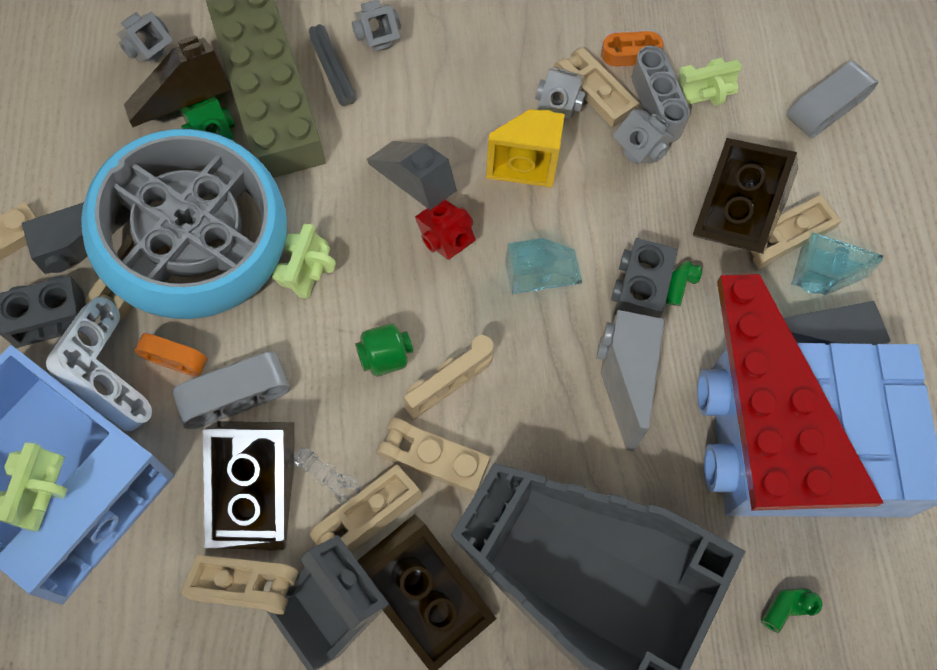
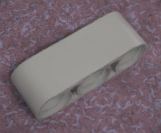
M656 46L643 47L638 52L631 76L633 85L644 111H647L650 115L654 113L660 116L669 125L666 130L674 137L671 142H675L681 137L690 114L689 106L665 52Z
M851 61L802 96L790 108L787 117L810 138H814L866 99L876 88L878 81L855 61Z
M267 352L181 383L172 392L183 427L186 429H197L278 399L290 391V385L279 355L275 352Z

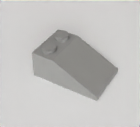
M618 310L613 323L606 322L603 337L599 341L596 359L603 360L601 376L626 450L634 451L649 429L664 319Z

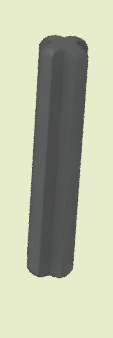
M318 24L316 27L311 26L308 31L311 42L339 104L342 106L353 104L356 101L355 92L325 26Z

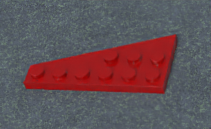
M760 274L721 275L717 281L751 510L878 507L884 504Z

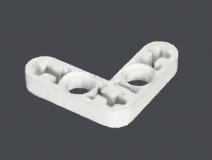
M95 297L79 311L48 355L46 367L53 378L116 426L125 431H133L151 418V405L142 394L96 359L118 325L120 313L112 301L103 297ZM98 315L101 316L99 324L93 322ZM77 332L86 334L91 340L92 346L85 345L79 339ZM94 380L101 382L105 386L107 396L100 394L95 389Z

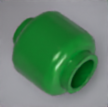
M393 323L365 330L360 335V342L355 343L363 371L370 370L371 374L376 377L404 369L408 364L407 354L413 353L408 332L400 333L398 327Z

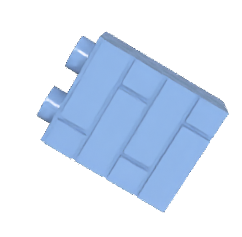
M797 343L884 504L878 507L752 511L727 348L712 369H702L700 371L697 382L698 408L703 416H715L718 444H708L705 450V482L710 492H723L725 516L912 517L937 506V437L927 386L924 385L925 376L918 344L872 345L830 343L825 345V343Z
M10 345L0 355V491H7L12 476L6 474L4 468L9 453L22 451L25 443H35L47 451L65 457L56 484L67 488L68 491L64 499L51 497L38 532L28 531L0 521V570L28 594L63 605L87 578L92 568H95L175 475L146 449Z

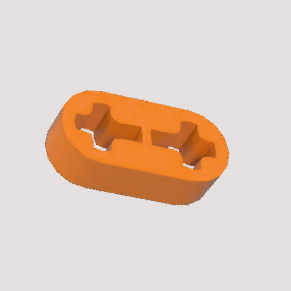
M651 31L613 33L604 39L601 57L606 64L611 66H634L638 52L643 47L656 46L663 49V40L661 36Z
M149 333L141 335L134 349L138 356L147 361L194 377L201 375L208 361V358L196 349Z

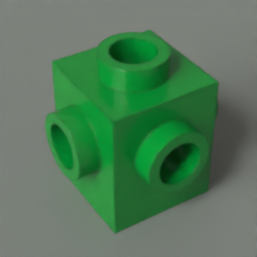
M215 97L180 109L186 124L181 125L182 129L207 131L230 140L234 139L230 130L235 127L233 119L227 108L221 109L218 99Z

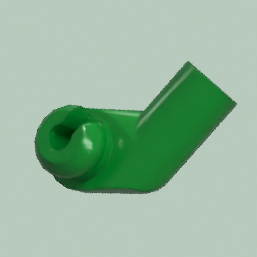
M689 261L680 264L672 272L665 303L681 306L687 282L692 284L698 283L702 275V267L692 265Z
M806 588L783 589L776 594L761 623L771 631L780 633L789 616H815L819 614L823 606L822 599L818 594Z

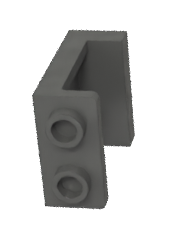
M338 535L309 549L300 559L305 567L298 574L294 586H289L285 596L288 599L284 614H274L267 611L307 670H319L338 658L389 605Z

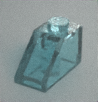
M813 232L800 249L791 284L802 287L809 293L828 295L867 278L883 261L884 255Z
M545 238L508 243L505 264L512 294L582 283L574 249Z

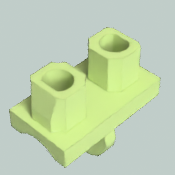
M722 58L711 60L707 67L699 69L692 65L681 67L679 69L678 83L687 104L710 100L714 106L724 104L727 95L738 93L737 80L742 64L738 60L725 62Z
M303 224L300 233L287 234L284 251L291 257L290 262L277 264L272 274L273 279L280 286L292 289L299 298L309 299L315 280H320L322 273H332L336 266L335 260L328 256L331 249L328 246L329 243L316 234V228L313 224Z
M25 443L22 451L9 453L4 468L6 474L12 476L7 491H0V521L28 531L38 532L51 497L64 499L67 494V488L56 484L65 457L47 451L35 443Z

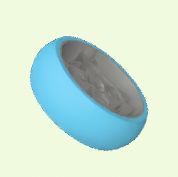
M172 129L152 133L130 142L115 152L102 165L93 178L85 197L81 218L85 250L91 265L100 279L116 295L132 306L150 314L174 319H194L213 316L228 311L253 296L268 281L280 260L287 234V217L283 198L267 168L252 153L238 143L218 134L193 129ZM190 170H202V172L190 171ZM244 190L254 199L261 214V229L255 243L241 234L243 221L236 199ZM207 194L217 195V197L212 200L202 199V197H204ZM153 201H164V203L160 206H149L150 203H152ZM122 205L131 211L130 234L135 245L123 261L118 257L112 241L114 222ZM216 239L225 241V244L221 247L213 248L208 246L211 241ZM168 246L172 248L167 254H155L156 250L160 247ZM215 269L223 272L214 278L195 283L179 284L166 282L172 275L192 277L209 273Z

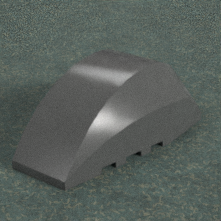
M494 463L451 534L457 544L493 583L579 670H690L746 551L666 508L651 504L645 506L630 502L625 497L613 494L608 496L585 490L586 487L572 483L568 485L547 480L545 476Z

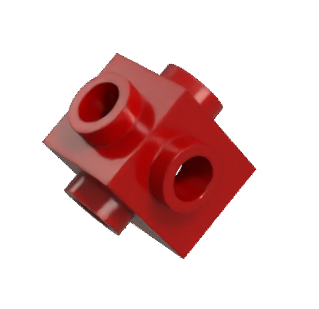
M446 199L431 210L426 208L415 216L425 246L432 253L437 251L447 260H450L476 241L471 227L473 219L464 208H457Z

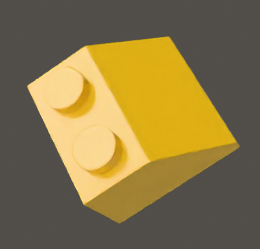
M529 109L489 133L486 178L553 188L565 114L555 113L550 110Z

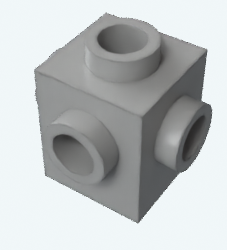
M373 0L361 4L362 10L354 12L356 20L352 21V28L356 40H362L363 45L372 47L373 51L392 46L391 41L400 39L398 29H401L400 19L397 11L392 9V5H381L380 0ZM372 18L377 19L379 23L375 31H371L369 24Z
M152 11L141 17L135 12L121 22L124 29L117 33L121 39L119 45L129 58H135L138 62L148 59L151 63L167 53L164 47L173 41L168 34L169 31L164 22L155 16ZM137 33H141V34L144 35V37H145V43H144V44H143V42L140 40V38L137 36Z
M557 67L550 68L546 81L541 79L537 88L535 99L540 100L538 110L565 114L564 118L570 119L575 111L580 112L586 93L581 91L585 76ZM557 92L563 94L564 100L559 99Z
M636 109L631 111L612 135L624 147L623 154L635 164L660 161L669 151L670 147L668 144L674 138L666 130L669 125L660 116L654 113L650 115L647 111Z

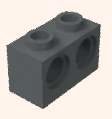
M635 238L632 249H624L619 270L625 271L623 281L616 280L611 296V301L617 302L614 312L615 316L617 311L621 310L656 318L661 317L677 256V248ZM639 263H647L653 269H646ZM638 293L645 298V300H637L631 294Z
M69 275L65 277H51L45 282L30 286H15L9 289V291L0 293V335L15 348L61 337L79 311L86 306L84 291ZM62 301H65V303H64L63 305H61L60 307H57L59 303H61ZM26 310H28L23 316L20 317V315H21L23 312H25Z

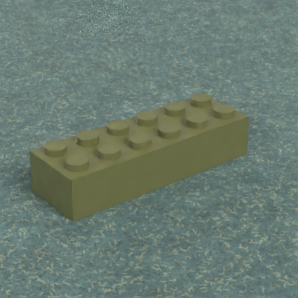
M206 0L250 153L267 168L273 178L326 164L321 140L275 0Z

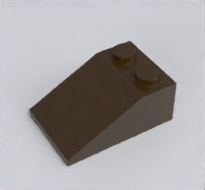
M191 36L179 41V47L172 49L124 103L132 128L231 90L214 49L204 37L198 39L197 36Z
M726 138L693 236L764 254L787 203L798 171L797 152Z
M217 421L203 429L204 548L284 550L286 548L294 470V422Z
M415 514L357 560L389 603L383 612L428 670H438L497 619L426 524Z

